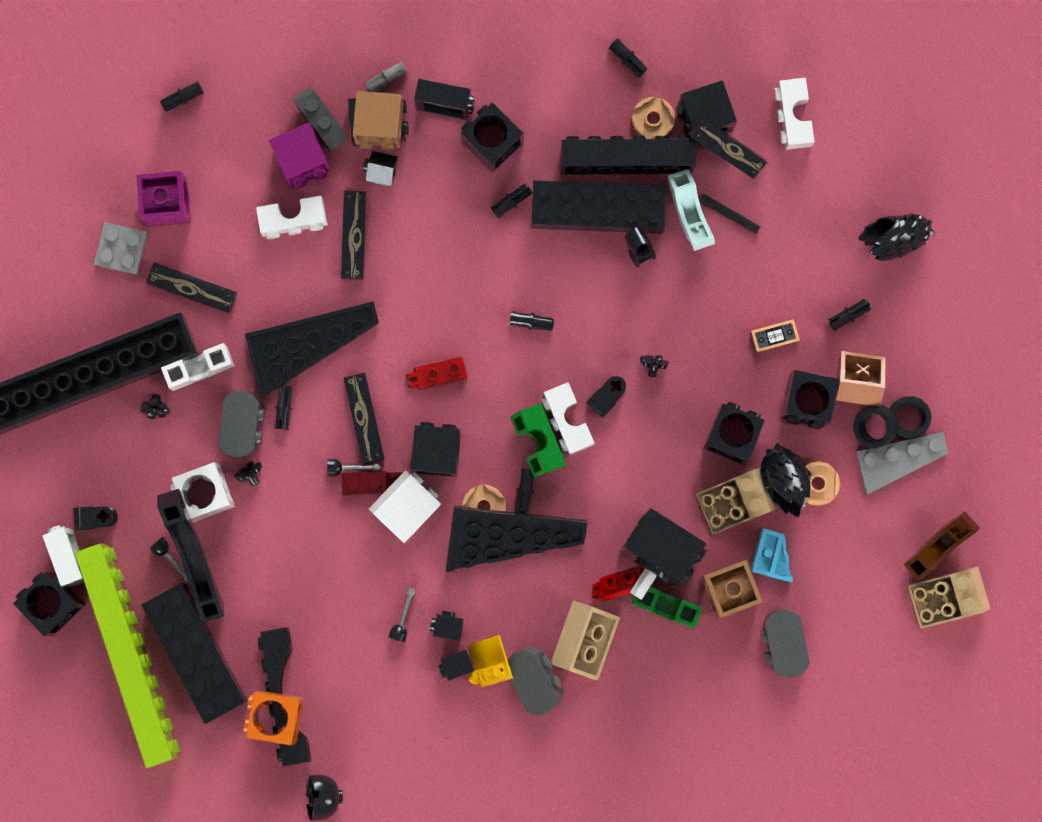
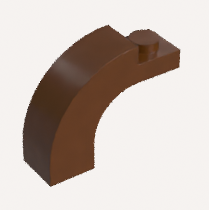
M964 511L926 541L904 563V566L920 581L931 573L956 547L975 534L980 527Z

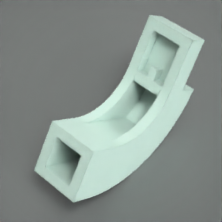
M689 169L669 175L668 181L673 202L686 238L690 241L693 250L696 251L715 244L714 237L703 215L696 184Z

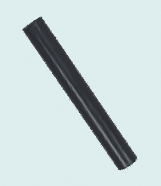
M705 194L699 200L701 203L757 234L761 227Z

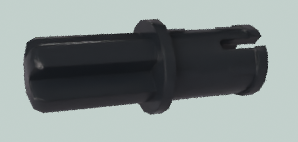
M619 38L609 46L608 49L622 61L621 64H625L637 77L642 76L647 71V67L634 55L635 52L630 51Z
M196 81L181 90L178 88L177 92L165 97L160 103L165 111H169L183 103L186 105L187 101L204 94L199 82Z
M523 184L512 193L505 194L506 197L490 208L499 219L512 208H517L516 205L530 196L532 190L527 184Z
M863 299L849 308L845 307L844 311L829 318L828 322L833 327L832 329L836 331L849 322L854 323V319L869 312L872 309L868 300Z
M512 311L510 325L527 327L529 330L534 328L552 331L554 319L536 316L534 313L530 315Z
M282 385L279 387L278 404L275 406L277 413L274 429L289 430L290 410L293 409L290 408L292 398L291 386Z
M522 468L519 488H516L518 494L515 512L517 513L528 512L530 496L534 492L532 491L533 474L530 469Z

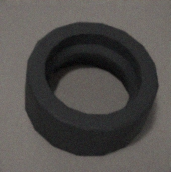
M905 396L890 406L889 409L895 415L904 405L916 406L922 414V422L917 429L907 431L898 425L896 436L903 439H913L924 434L929 428L931 411L922 399L915 396Z
M880 405V407L869 406L862 409L856 415L853 421V431L855 437L862 445L867 448L876 449L889 444L895 439L899 423L896 415L884 405ZM870 414L880 415L886 423L887 433L881 439L872 438L866 431L865 419Z

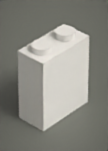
M406 470L369 508L403 543L441 505L436 500L439 495L430 487L426 490L421 485L423 480L415 472L410 475Z

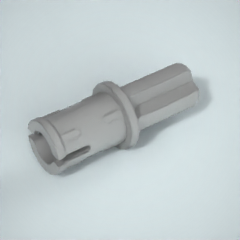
M399 61L389 69L381 70L379 75L365 82L367 91L376 92L386 85H392L391 82L407 74V70L403 68V63Z

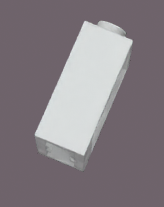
M60 525L48 529V534L42 536L60 585L62 587H72L83 583L84 579L75 552L80 551L73 529L65 528V526L61 527Z

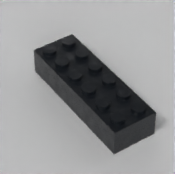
M686 135L677 136V139H668V136H655L654 139H646L645 136H633L632 139H623V136H611L610 139H601L600 136H589L588 139L568 136L561 141V175L675 174L689 169L692 174L696 165L695 140L690 139V136Z
M533 180L531 229L628 232L635 227H640L644 233L663 234L665 226L666 185Z
M180 583L142 604L204 724H208L248 702L207 623L202 622L195 601L185 583Z

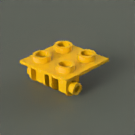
M500 635L468 644L476 669L468 677L470 683L480 684L482 688L513 678Z

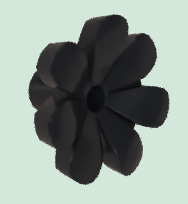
M651 355L640 357L642 365L649 368V377H656L657 370L666 369L669 364L667 360H662L663 356L656 355L655 358Z
M154 394L149 402H142L140 411L144 414L148 413L149 419H155L156 415L164 418L165 415L170 413L169 407H166V403L161 401V396Z
M251 461L247 463V468H241L239 472L235 473L234 477L240 482L249 480L250 484L255 486L259 483L256 474L261 471L262 465L260 462L254 464Z

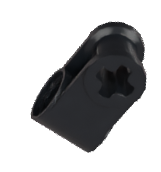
M635 227L626 233L625 239L628 253L636 268L649 259H656L652 244L642 228Z
M619 376L611 377L592 395L586 404L602 418L605 417L626 390L625 381ZM620 382L621 391H611V383L616 384Z
M104 506L73 508L74 531L113 526L118 520V513L114 508ZM109 514L110 518L102 519V515Z

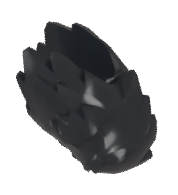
M910 213L903 216L878 218L875 222L864 227V231L858 239L865 241L864 244L867 246H874L870 253L876 256L875 259L888 261L902 258L910 252H915L925 245L929 240V236L935 235V232L931 228V220H927L922 215Z
M776 443L773 449H766V455L761 462L762 479H764L765 489H768L773 502L778 504L785 514L789 512L795 517H799L801 508L805 509V498L810 497L811 485L809 476H811V472L805 467L806 463L800 459L799 455L792 452L791 449L784 448L779 443Z

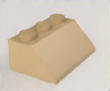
M573 600L551 661L552 665L598 681L620 617Z

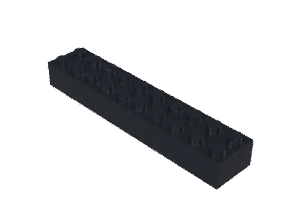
M181 312L0 382V435L162 372L161 367L181 359L189 360L199 356L200 354L185 316Z

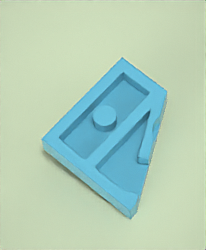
M761 528L750 568L751 572L789 583L793 582L788 564L790 562L789 556L785 549L786 540L784 534Z

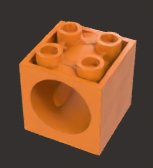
M265 691L254 692L248 699L247 709L251 711L250 717L246 718L243 732H247L246 738L286 745L297 743L304 698ZM270 700L282 704L281 707L288 714L287 725L279 729L278 734L267 732L264 730L262 723L259 722V711L268 705Z

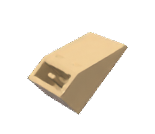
M761 467L696 493L712 535L779 508L778 504L773 502L768 489H765Z
M978 566L908 585L920 629L991 610Z

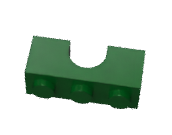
M542 403L520 410L510 416L517 437L529 435L536 442V452L526 457L534 478L566 466L564 455L560 451L555 433L552 431Z
M649 587L642 600L633 596L630 603L633 606L695 629L703 607L675 598L652 587Z

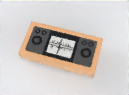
M794 319L751 331L756 353L800 341Z

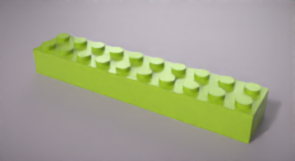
M100 543L77 551L75 555L146 769L178 758V752H181L180 745L177 739H173L171 733L174 730L170 718H166L164 712L166 703L163 696L159 697L157 691L159 682L156 675L151 673L152 661L149 654L144 652L143 645H145V640L142 633L137 631L135 624H138V619L135 612L130 610L128 603L131 602L128 591L123 589L121 582L124 581L122 571L120 568H116L114 562L117 560L113 547L110 548L109 545Z

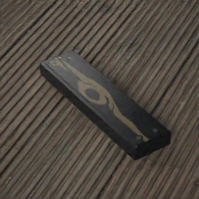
M704 117L701 118L689 133L691 138L753 179L768 163L765 158Z
M344 191L342 279L364 280L366 191Z
M153 263L146 282L154 287L229 314L237 295L235 291L157 263Z
M366 373L344 377L362 463L366 464L384 460Z

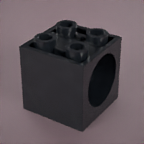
M723 80L682 93L677 102L676 112L678 118L684 121L685 127H683V132L686 136H690V131L702 117L726 133L733 132L736 126L737 119Z
M492 102L489 106L484 105L477 112L478 117L473 121H467L462 126L461 140L493 173L524 143V133ZM496 125L504 130V142L495 148L483 147L477 142L478 131L484 126Z
M794 370L789 375L781 418L786 419V423L799 425L802 422L808 423V427L813 429H821V427L831 423L839 379ZM805 386L815 388L823 398V409L814 413L813 416L801 412V409L795 402L796 391H801Z
M732 402L723 403L717 411L703 449L745 465L750 459L765 420L761 419V414L751 410L744 412L739 410L740 406ZM734 417L745 423L746 429L749 431V439L746 445L741 443L731 447L724 442L723 436L719 433L722 420L726 422Z
M420 422V426L415 425L410 469L412 473L457 477L461 439L460 429H457L456 425L443 424L442 428L435 427L434 423Z
M53 572L39 573L32 580L34 584L28 589H22L15 596L17 600L13 603L43 636H54L86 605L70 587H62L57 574ZM43 589H55L59 593L60 608L53 617L41 616L37 610V596Z

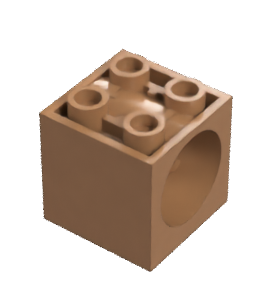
M356 91L353 137L356 145L364 149L381 146V149L389 151L400 148L404 106L401 94Z
M747 560L701 576L716 619L763 602Z

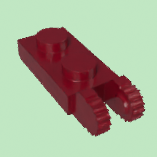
M403 472L342 473V495L383 494L389 488L387 487V479H398Z

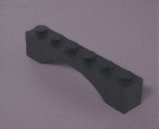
M180 489L157 495V508L181 558L202 622L223 617V600Z
M289 627L260 632L261 637H258L259 650H263L265 658L261 660L263 673L267 672L268 681L265 682L266 692L283 694V671L287 659L293 650ZM272 701V704H269L270 716L275 718L276 726H273V734H278V730L283 726L286 727L288 722V714L281 707L282 704L276 701ZM298 731L297 743L293 745L279 743L280 748L276 749L278 762H282L283 766L310 762L312 760L308 738L301 731Z

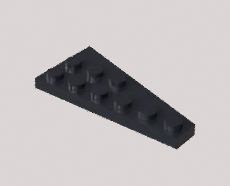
M374 301L246 333L245 338L260 398L262 399L377 326L379 320Z
M454 506L446 572L463 567L470 568L487 562L494 563L523 557V555L531 553H543V551L556 548L562 549L582 545L585 542L587 520Z

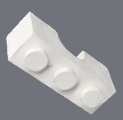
M806 78L781 80L777 88H774L775 100L779 101L780 109H777L778 122H782L783 130L780 131L781 143L785 144L786 150L812 147L815 142L812 120L800 121L793 115V108L797 105L806 104L809 99Z
M322 196L300 199L301 211L298 216L292 219L282 216L278 203L256 207L260 233L263 237L267 236V239H274L280 237L282 233L296 235L302 233L301 230L310 229V231L322 230L323 226L328 225Z
M222 343L204 350L203 354L189 360L181 359L161 367L169 389L175 391L233 368L235 365L228 347Z
M567 382L544 392L545 398L541 400L546 412L551 411L553 419H550L554 431L559 430L562 439L559 440L563 452L568 451L569 455L593 446L595 443L586 423L579 426H571L565 421V411L577 405L569 383Z

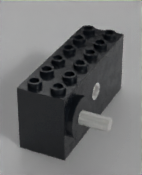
M650 508L643 514L619 552L644 569L630 593L642 600L656 577L671 586L688 582L695 571L691 567L693 564L700 562L707 552L704 549L707 543Z

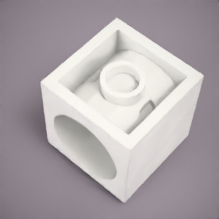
M215 462L172 478L173 484L170 485L172 491L180 489L192 522L235 507L221 466ZM200 478L214 483L216 489L212 503L203 509H199L200 507L194 504L191 505L188 499V491L192 487V483Z

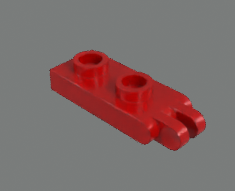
M463 356L413 368L414 373L406 374V379L416 378V381L408 383V387H418V390L468 379Z
M635 566L601 577L598 583L592 585V590L594 591L592 592V598L607 601L630 594L644 569L640 566Z

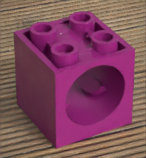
M310 122L269 140L291 189L294 187L295 189H300L306 186L308 181L323 179L328 175V172H331Z
M181 171L136 175L140 220L147 227L191 223L188 180Z

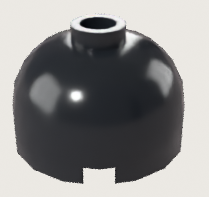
M310 775L308 777L306 797H309V804H306L309 820L330 818L337 811L338 804L343 802L342 790H338L337 783L328 776Z

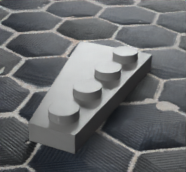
M940 432L887 444L876 449L870 448L857 451L856 456L866 495L948 454L944 433Z

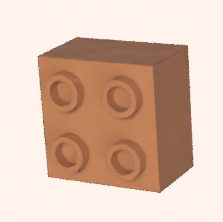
M841 351L836 371V378L839 379L836 401L880 407L885 390L886 357Z

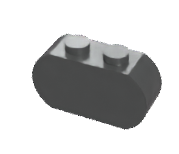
M311 86L292 98L300 113L307 122H310L312 129L330 152L348 140L339 123Z
M235 391L227 395L223 400L218 445L225 454L235 459H244L251 456L257 450V445H261L262 432L259 431V423H263L264 409H261L260 402L252 394L245 391Z
M777 610L770 613L763 622V630H760L762 642L766 643L768 652H765L767 665H771L772 670L781 676L796 677L802 674L810 663L801 619L796 613L789 610Z
M528 646L509 657L508 664L513 677L510 680L527 712L534 715H543L561 703L564 695L562 682L555 675L551 667V660L542 649Z

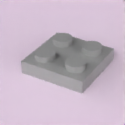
M104 222L94 265L138 276L149 233Z

